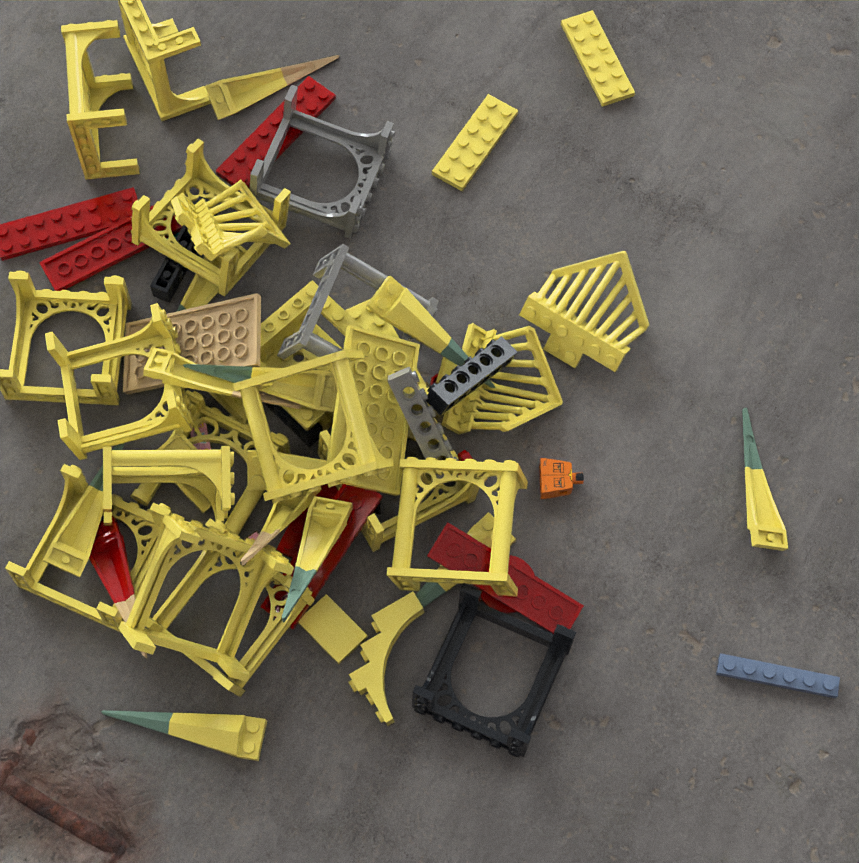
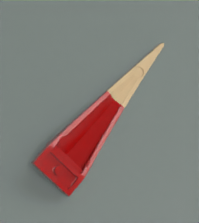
M112 516V525H104V520L100 522L89 560L119 610L124 622H127L136 598L124 538L116 518ZM141 652L142 655L145 658H147V653Z

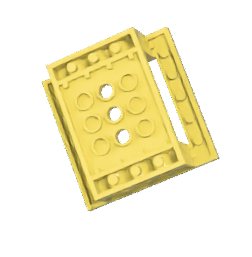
M313 280L261 323L260 367L286 368L318 358L303 348L284 360L277 356L284 339L299 331L319 287ZM328 295L321 314L344 336L349 325L363 328ZM317 324L315 325L312 333L342 349ZM296 355L304 357L300 362L295 361L293 358ZM331 364L317 368V370L333 372ZM301 405L300 409L282 406L306 431L310 430L317 422L322 426L323 431L328 430L333 424L334 412L317 410Z

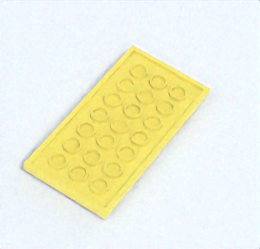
M352 325L347 326L343 350H362L364 358L349 363L369 433L380 454L386 459L392 458L394 466L388 467L389 471L367 477L364 473L358 475L359 479L347 482V479L339 480L340 483L393 496L400 495L403 471L399 465L400 459H405L409 424L388 383V376L409 366L412 372L416 371L420 344ZM406 387L403 391L411 394L414 392V389ZM338 390L327 464L333 461L340 453L347 434L346 418ZM351 442L349 448L356 450V447L353 448L354 443ZM346 453L344 455V460L347 464L354 465L356 463V458L352 454ZM341 463L335 465L336 469L339 467L344 468Z

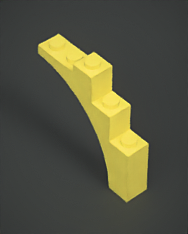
M413 591L371 615L374 620L371 623L376 633H381L360 644L363 649L360 654L365 663L368 661L369 663L349 674L352 679L349 681V684L353 691H358L360 695L368 692L365 696L371 706L373 704L376 705L378 711L375 712L381 723L385 721L387 726L395 722L388 708L385 695V671L389 655L400 634L412 621L425 613Z

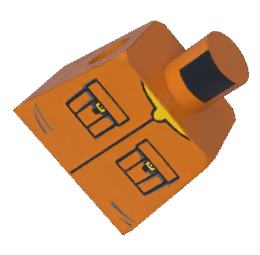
M540 458V499L570 495L573 484H583V473H572L571 462Z

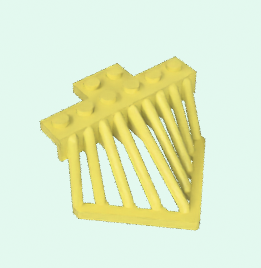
M241 179L208 202L202 198L194 205L184 193L171 200L173 205L172 211L176 215L175 219L181 226L185 225L188 228V232L192 236L191 240L195 244L194 249L199 255L202 256L204 254L210 261L245 242L276 244L284 249L290 245L288 239ZM238 190L241 191L242 195L217 205ZM246 200L253 207L248 210L214 216ZM258 215L263 220V223L218 224ZM224 231H248V232H246V233H233V232H224Z
M626 251L554 269L538 293L533 292L528 296L519 314L521 317L550 333L543 350L573 368L578 366L583 354L616 372L625 355L631 349L627 345L643 334L649 327ZM613 263L579 316H575L580 305L601 273L605 270L607 264ZM597 267L567 311L568 302L588 275L589 270ZM619 267H621L623 274L620 280L587 323L586 320L593 306ZM580 272L559 304L556 305L557 298L572 279L573 273ZM564 276L550 297L546 299L545 295L558 277ZM626 284L629 293L601 327L597 329L596 327L601 317ZM632 302L634 308L632 314L610 335H607L606 332L629 303ZM637 319L639 327L620 342L616 339Z
M472 323L468 325L462 350L468 357L471 356L473 358L480 348L485 349L487 344L493 339L496 341L502 336L505 340L525 335L528 342L511 344V346L516 351H531L534 360L513 359L506 367H535L539 369L541 377L498 372L491 378L542 385L546 388L548 395L499 385L494 382L492 383L495 385V388H490L483 383L444 413L442 426L458 435L470 432L471 429L501 430L506 432L562 405L561 395L533 327L526 326L496 335L497 330L486 331ZM443 357L436 383H440L439 381L444 375H450L457 365ZM486 390L496 391V392L505 393V394H509V395H514V396H518V397H523V398H527V399H532V400H536V401H531V400H526V399H520V398H515V397H509V396H504V395H499V394H493V393H490V392H488V391H486ZM481 399L490 400V401H495V402H500V403H506V404H511V405H516V406H508V405H501V404L486 403V402L482 401ZM477 409L489 410V411H496V412H503V413L479 412ZM474 419L499 420L503 422H475Z

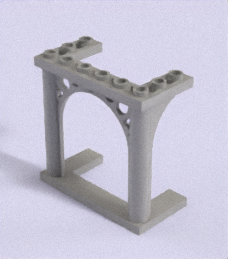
M291 85L284 99L283 119L264 161L257 159L250 174V191L256 199H261L271 204H274L275 198L282 192V190L267 185L265 182L290 126L336 143L345 148L356 161L359 174L355 188L343 199L332 203H317L291 194L288 210L345 231L344 237L351 239L353 233L357 234L360 220L365 216L367 208L364 207L372 199V188L376 189L379 178L377 176L379 173H383L385 168L383 162L385 159L388 160L391 154L395 131H393L394 123L387 121L381 131L371 134L357 133L297 111L298 87ZM364 157L373 159L370 164L361 163V159ZM364 169H368L367 174L363 173ZM347 204L349 205L350 209L346 212H343L341 209V205ZM336 207L337 213L335 212L336 210H331V208Z
M345 244L340 245L321 258L313 276L319 279L322 277V280L299 331L284 339L277 356L284 360L302 348L317 357L342 350L312 333L340 268L376 290L379 289L387 276L349 254V247ZM408 289L430 315L434 317L438 310L436 307L439 301L433 297L427 300ZM403 332V340L420 344L419 350L423 347V343Z

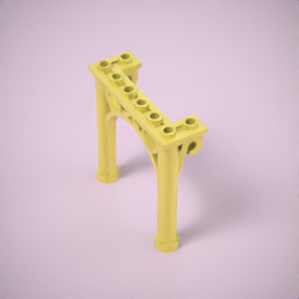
M186 390L185 393L188 394L191 403L188 409L191 411L194 420L191 426L197 435L188 440L192 444L213 442L230 446L231 449L243 458L247 465V450L255 447L249 424L244 425L235 417L222 414L215 407H207L200 393ZM207 423L215 429L211 434L202 435L199 431V426ZM219 426L230 431L227 434L220 433V436H218ZM182 428L175 429L169 438H171L178 430H180L187 438L191 431L184 432ZM271 432L276 450L281 453L291 454L288 438L281 433ZM239 436L250 441L244 445V449H242V444L238 440ZM140 483L139 487L134 489L131 498L144 506H148L161 483ZM246 487L225 522V525L233 533L239 535L265 490H247Z

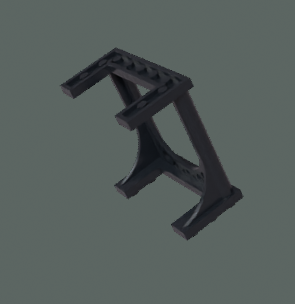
M463 583L459 594V609L423 686L416 685L412 692V707L415 708V712L421 715L428 714L433 716V720L444 724V722L451 724V727L456 731L463 732L464 730L471 733L470 736L476 740L481 741L484 739L489 741V745L494 748L500 749L502 747L509 750L508 753L514 757H524L533 729L565 655H568L577 632L557 624L554 634L541 630L480 603L482 591ZM475 615L549 647L526 700L515 711L504 716L484 717L469 711L457 699L452 688V666ZM443 684L447 685V690H441L438 692L439 688L442 689ZM448 695L452 698L451 703L446 706H441L437 703L441 696ZM453 706H456L459 708V712L455 713V710L449 709H451ZM474 716L476 720H470V717ZM515 716L519 717V719L516 721V723H518L517 727L515 722L512 720V718ZM502 721L510 724L511 731L509 735L502 733L500 729ZM488 723H494L496 731L491 726L488 728Z

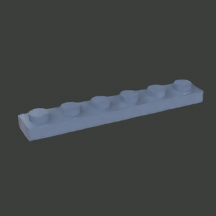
M721 653L718 657L716 675L831 698L838 697L840 677Z

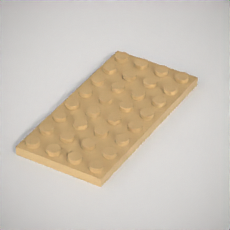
M258 293L167 314V319H171L173 327H176L178 332L176 343L179 344L181 349L180 356L200 365L260 367L261 296ZM152 317L126 323L125 337L143 329L148 325ZM139 355L124 356L123 393L128 395L164 387L162 380L143 376V371L149 358Z

